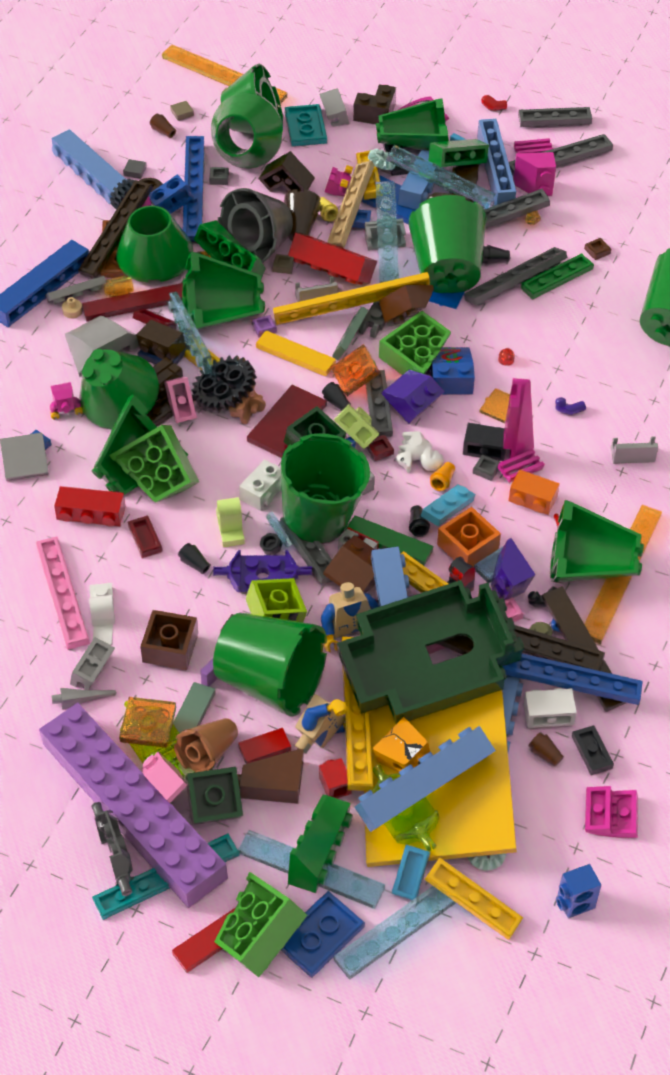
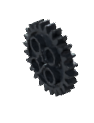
M229 355L226 360L221 357L220 362L213 360L212 366L206 365V371L200 370L202 375L195 377L197 382L192 383L194 388L191 391L194 394L193 398L204 411L209 409L210 413H212L216 409L220 413L222 408L228 411L229 406L236 408L235 403L239 402L242 404V398L249 397L247 392H252V386L256 385L254 380L257 378L256 371L249 360L246 361L244 357L239 359L238 355H236L232 359Z

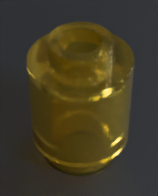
M120 276L106 279V284H103L105 295H109V297L134 292L131 277Z

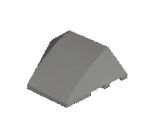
M104 316L96 317L65 333V338L72 353L79 377L82 376L86 360L95 349L119 351L128 347L132 351L139 347L135 333Z

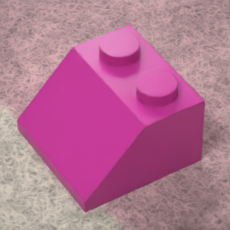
M516 153L513 176L515 186L528 194L543 189L547 196H552L556 173L554 153Z

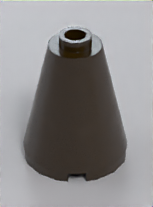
M298 189L287 192L284 196V203L289 208L293 220L292 231L289 235L290 241H293L295 233L310 235L321 208V198L315 192L305 189L304 192H297Z

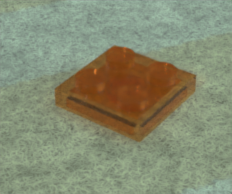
M364 344L331 367L342 391L347 397L381 373Z
M129 697L119 735L120 742L167 748L177 708L176 702Z

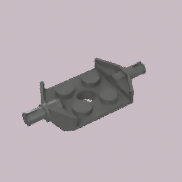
M95 802L91 807L94 812L101 844L107 843L110 853L113 854L109 858L115 875L116 886L119 885L122 896H128L132 893L129 882L134 879V877L130 876L133 870L130 854L120 832L117 818L110 815L113 811H103L101 802Z

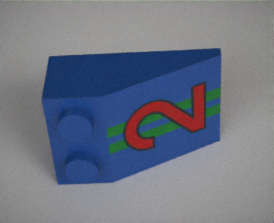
M442 347L430 365L431 377L445 391L442 395L473 394L475 374L470 347Z

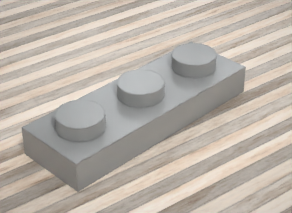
M104 276L47 293L45 296L48 302L60 303L65 301V297L69 295L75 298L84 295L83 291L88 289L91 292L101 290V285L106 284Z

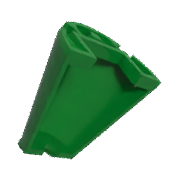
M443 98L379 115V123H376L378 144L382 143L429 151L430 143L449 141L448 130L445 124Z
M196 252L189 254L185 270H188V273L185 276L186 278H183L182 304L185 322L190 324L188 327L190 330L215 326L262 314L265 311V301L260 297V294L264 292V283L261 282L260 274Z
M130 395L94 468L91 470L97 478L103 479L107 483L105 487L109 491L121 492L124 495L137 488V482L129 474H126L122 467L109 455L157 428L145 414L148 409L135 395Z
M565 500L558 519L559 525L557 532H555L550 562L551 582L559 583L640 576L642 563L639 562L638 556H642L644 544L641 543V534L571 501Z

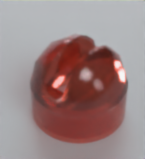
M510 348L502 349L498 356L499 363L505 366L514 363V351Z

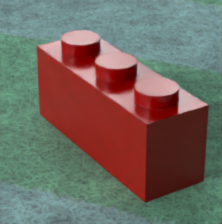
M65 486L59 487L54 504L56 520L121 527L126 507L124 493Z

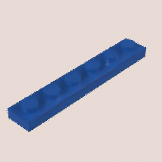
M522 654L520 661L503 666L506 675L572 689L639 705L641 700L643 681L527 654Z

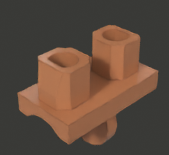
M255 385L252 386V392H247L249 397L242 398V404L235 403L236 408L229 406L231 417H240L242 424H248L252 413L262 412L266 407L263 396L255 392Z

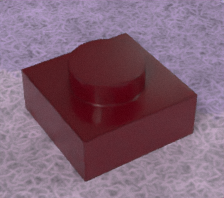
M385 435L376 437L366 447L374 461L394 455V448Z

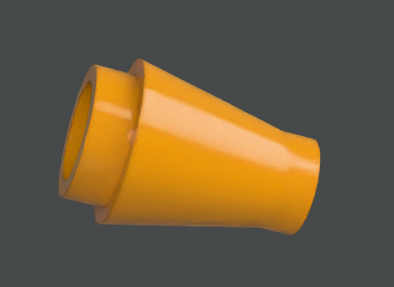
M450 462L444 463L441 468L430 476L431 487L436 491L448 489L455 466Z

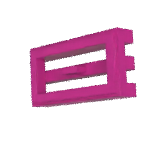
M550 138L514 141L516 153H541L553 149Z
M532 449L500 462L498 469L510 483L514 481L518 473L509 474L510 472L518 471L534 463V465L523 469V471L532 474L543 469L545 464L543 461H539L540 457L538 455L535 456V451Z

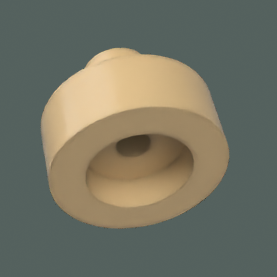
M73 297L68 298L62 304L64 316L67 318L79 317L83 312L82 303Z

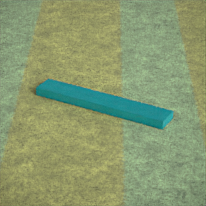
M229 833L208 842V845L224 862L240 856ZM152 868L135 876L129 882L132 889L130 895L122 896L121 889L117 885L92 896V900L102 920H105L170 889L168 883L164 882L157 874V871Z

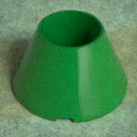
M260 63L253 65L221 93V103L227 98L240 93L262 96L276 108L283 124L279 95L276 86L271 85L268 79L271 75L264 65ZM238 116L233 118L230 124L232 131L254 134L247 120Z
M240 93L227 98L216 109L211 122V137L217 152L228 163L245 169L260 167L269 162L280 149L283 132L282 120L276 108L267 99L255 94ZM235 116L247 120L253 129L254 140L248 150L238 147L230 136V124Z
M159 206L141 207L135 210L128 219L116 250L117 264L125 275L134 280L149 283L148 280L160 279V282L167 281L185 271L188 256L193 252V244L188 235L166 209Z

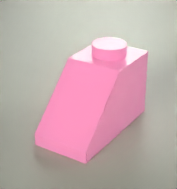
M188 377L164 381L168 402L176 423L196 419L197 416Z
M159 752L154 756H149L143 763L141 770L144 776L169 803L187 786L179 770Z

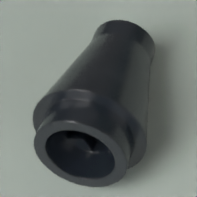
M491 245L484 246L482 262H485V264L509 261V250Z
M330 382L323 388V398L341 411L348 404L351 405L339 384Z
M415 505L410 509L409 531L416 537H423L429 532L430 523L421 517L423 508L419 505Z
M185 544L178 553L181 562L199 571L201 574L206 573L211 566L195 544Z

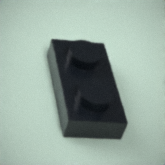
M594 725L572 732L571 737L590 775L613 769L614 763Z

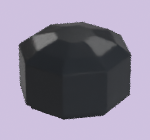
M267 533L261 537L259 545L266 555H275L281 551L283 543L277 534Z

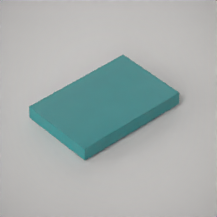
M320 104L284 107L291 147L327 144V135Z

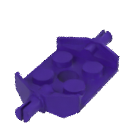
M238 550L230 561L229 566H213V576H227V579H230L233 588L237 592H248L252 580L290 578L296 580L299 579V575L312 576V566L296 565L288 550H285V555H241V550ZM260 573H266L269 575L266 578L258 577Z

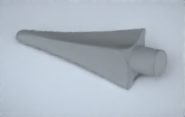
M60 688L61 694L51 695L52 704L61 703L63 710L72 707L76 703L81 704L114 696L117 692L116 690Z

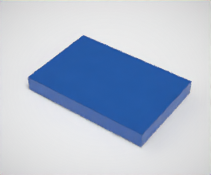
M327 891L305 912L307 917L281 949L285 955L311 978L365 927V922L330 891Z

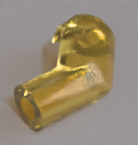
M538 210L531 213L528 212L525 218L526 223L529 225H535L541 220Z

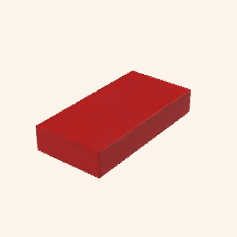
M283 727L238 743L239 750L246 764L291 751V744Z

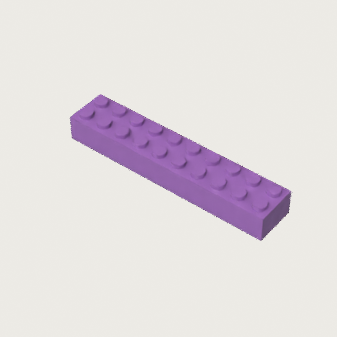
M76 703L39 728L42 744L94 803L101 802L103 811H113L110 815L117 818L120 832L149 865L157 871V874L164 882L168 883L172 891L188 908L228 879L226 863L174 806L149 782L141 770L79 703Z

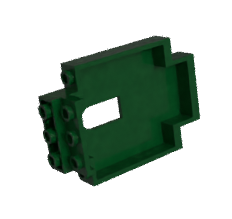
M459 580L356 614V625L360 635L338 642L337 651L361 714L388 705L397 724L403 717L410 721L503 690L504 680L507 679L503 666L520 661L522 651L524 650L522 639L516 637L514 632L516 630L514 621L511 617L508 618L505 612L507 607L504 599H499L497 592L491 590L488 582L479 585L478 597L472 598L469 588H465L462 581ZM462 635L469 637L473 641L474 647L469 653L434 665L426 646Z

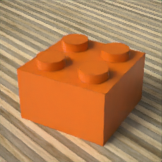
M471 506L438 528L437 545L453 560L463 557L467 564L474 567L499 550L501 533Z

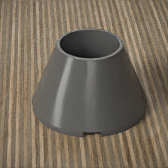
M239 188L229 192L220 204L222 209L217 221L247 251L259 257L262 263L266 262L291 234L293 227L292 215L287 205L281 200L249 188Z

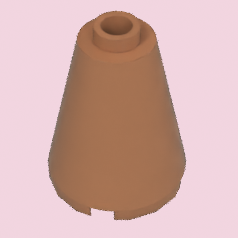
M223 718L183 730L176 736L178 739L174 745L177 759L185 769L190 768L195 772L212 770L237 738V726L232 720Z

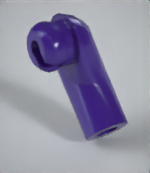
M563 397L555 400L556 410L568 415L586 410L584 401L568 404Z

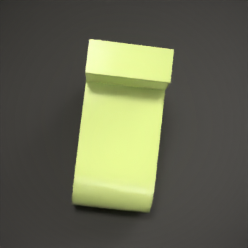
M348 404L334 418V421L363 449L379 435V432L371 425V417L361 407L355 410Z
M239 497L217 500L216 515L223 547L245 544Z

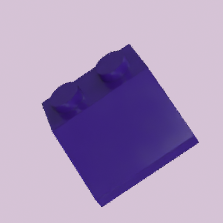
M409 369L381 394L404 420L410 424L445 391L431 376Z
M512 538L506 541L497 557L491 582L492 590L497 592L499 599L503 598L504 600L512 597L515 598L524 593L536 575Z

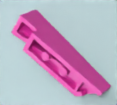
M512 379L503 440V449H510V458L534 448L531 380Z

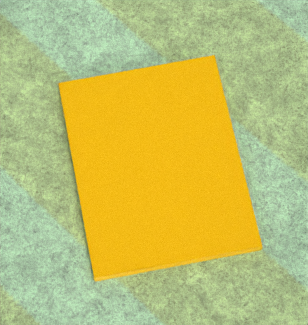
M503 690L410 720V724L427 740L433 755L440 751L438 746L449 739L455 742L460 739L458 736L460 732L468 727L474 730L478 726L481 727L496 751L372 832L369 831L365 824L367 867L400 864L406 845L431 852L428 861L438 860L439 857L445 860L516 853ZM388 705L369 711L373 794L381 789L379 784L391 777L394 781L401 776L399 772L377 762L372 749L396 725Z

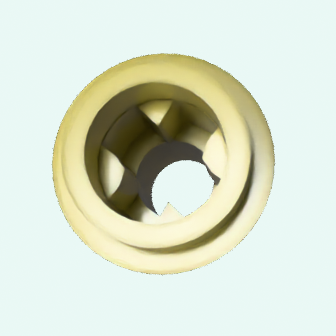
M320 197L321 208L319 212L322 219L329 222L334 221L338 214V207L325 197Z

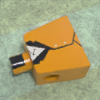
M404 717L372 748L377 762L398 773L410 764L413 768L421 764L418 759L430 752L427 740Z

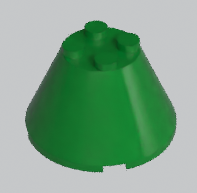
M95 349L83 366L79 393L83 413L92 423L102 428L113 429L130 395H135L148 409L145 413L146 415L154 406L159 393V380L154 368L148 361L136 355L108 349Z

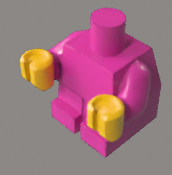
M346 165L344 172H340L337 170L338 168L332 167L324 192L334 196H345L351 180L350 174L353 167Z
M71 382L50 386L53 396V402L50 404V414L53 420L55 417L59 419V412L68 413L74 409L76 415H79V412L80 414L83 413L80 399L74 397Z

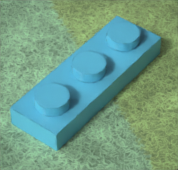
M457 484L422 509L421 517L439 527L472 503L476 494L469 491L466 487Z

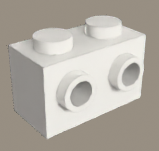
M264 459L239 486L240 500L259 511L266 505H269L273 501L274 496L279 491H282L281 468Z
M556 688L554 690H532L525 692L523 707L527 729L571 726L575 724L577 711L572 689Z

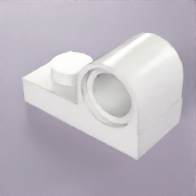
M112 583L89 585L92 626L115 624Z

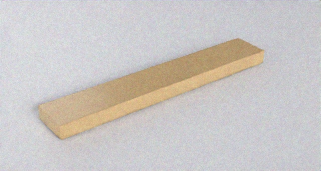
M372 161L356 164L328 238V243L341 248L345 247L375 166Z

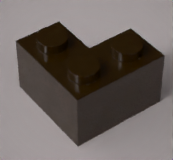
M379 84L375 95L357 93L353 106V121L369 124L379 123V115L394 111L397 87Z
M289 151L267 164L258 179L270 192L282 185L288 192L298 189L297 192H304V189L308 190L315 177Z

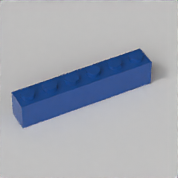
M70 240L0 294V323L9 328L45 300V294L56 291L79 273L78 269L89 254V249L74 240Z

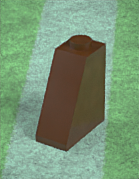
M297 749L244 764L242 773L237 774L241 799L298 804L304 764V749Z

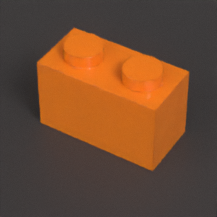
M519 469L510 487L508 501L549 515L558 497L560 483Z

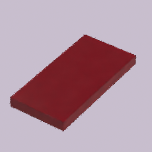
M292 384L247 435V442L282 458L284 451L288 447L284 443L287 427L316 406L323 410L327 406V400Z

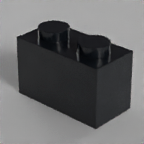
M468 422L464 438L463 455L479 458L485 455L497 461H504L507 450L503 449L504 428Z

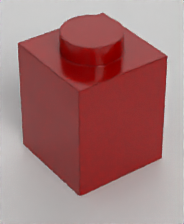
M342 758L327 760L319 765V779L327 796L338 799L352 794V790H348L347 769Z

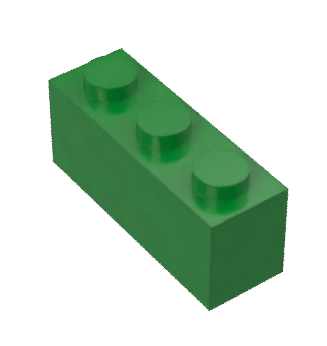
M478 139L430 143L428 161L439 167L487 163L489 144Z

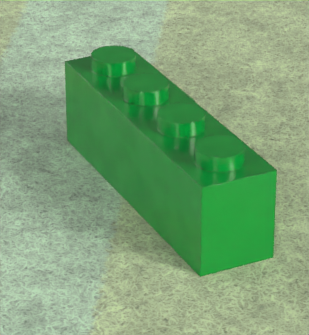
M217 220L199 225L194 240L213 259L260 274L262 279L266 268L260 258L247 251Z
M322 795L312 813L311 821L308 820L305 825L304 834H300L297 840L298 845L296 849L293 848L290 852L287 884L313 893L317 892L320 884H325L328 876L327 867L334 864L337 854L335 849L337 846L341 847L345 837V832L343 831L345 828H349L352 822L353 814L350 813L351 803Z

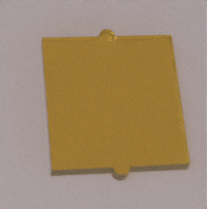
M495 388L491 395L485 398V403L479 409V412L505 424L510 394Z

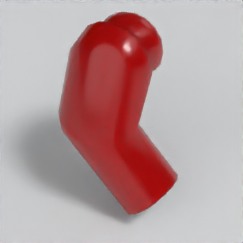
M484 95L481 98L482 104L490 111L507 109L506 100L497 101L490 95Z

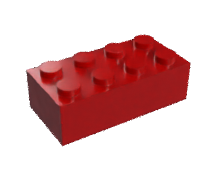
M295 233L288 256L294 257L293 261L296 263L311 266L310 268L325 271L331 276L341 277L347 282L363 285V282H371L377 260L299 233Z

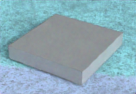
M43 433L0 439L6 481L49 475Z

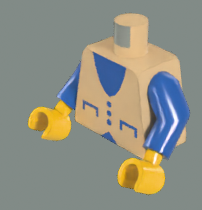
M343 583L340 586L341 592L332 594L329 597V604L326 605L321 615V624L327 636V643L323 644V647L327 652H331V643H334V649L337 651L338 641L334 640L333 636L337 638L359 631L356 625V614L379 607L376 599L369 593H363L360 587L354 588L352 583Z
M314 694L295 726L302 736L294 746L297 749H304V753L307 754L313 744L323 748L334 734L345 732V718L342 716L348 712L345 702L335 699L329 703Z

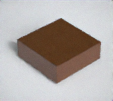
M601 237L586 243L584 249L594 260L611 254V248Z

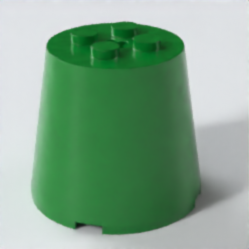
M443 195L430 198L420 203L419 208L412 211L409 216V229L420 274L428 272L430 285H433V292L458 294L473 288L481 277L487 222L486 213L479 203L467 201L464 196Z
M670 248L663 254H659L656 259L639 319L641 328L651 339L669 347Z
M331 434L306 435L293 445L290 444L284 451L281 459L283 519L288 528L300 539L312 543L314 541L327 543L338 538L346 529L368 485L370 467L363 452L357 451L350 441Z
M236 613L226 622L218 637L213 656L214 674L219 680L290 717L296 716L301 713L300 707L303 704H309L320 683L327 653L323 652V644L327 643L326 632L323 627L316 624Z

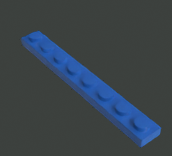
M186 136L184 182L193 194L194 199L183 205V230L191 239V242H196L194 237L199 225L203 223L204 136Z

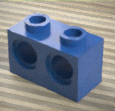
M177 174L152 191L149 198L153 206L162 207L172 214L194 199V196L187 184Z
M591 864L562 874L556 902L559 909L565 912L568 919L596 908L602 885Z

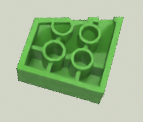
M420 311L379 341V358L401 375L409 369L425 374L448 340L451 331L424 311Z
M161 425L109 455L122 467L126 474H129L137 482V485L154 502H159L179 494L200 482L171 425Z
M249 872L246 878L248 884L244 892H239L236 898L238 904L234 912L228 914L214 942L259 978L293 933L300 927L307 914L290 898Z

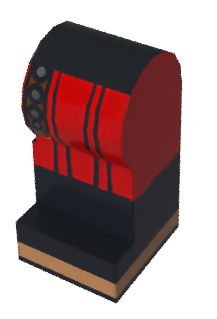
M463 557L456 558L449 566L450 575L447 583L450 584L461 580L464 587H468L471 592L474 590L475 568L467 564Z

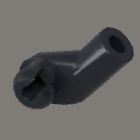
M552 586L547 592L556 589V587ZM531 591L528 594L527 598L531 606L546 607L542 595L538 591Z

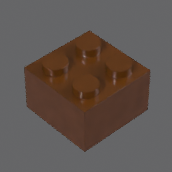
M152 610L140 646L142 662L187 670L199 634L197 617Z

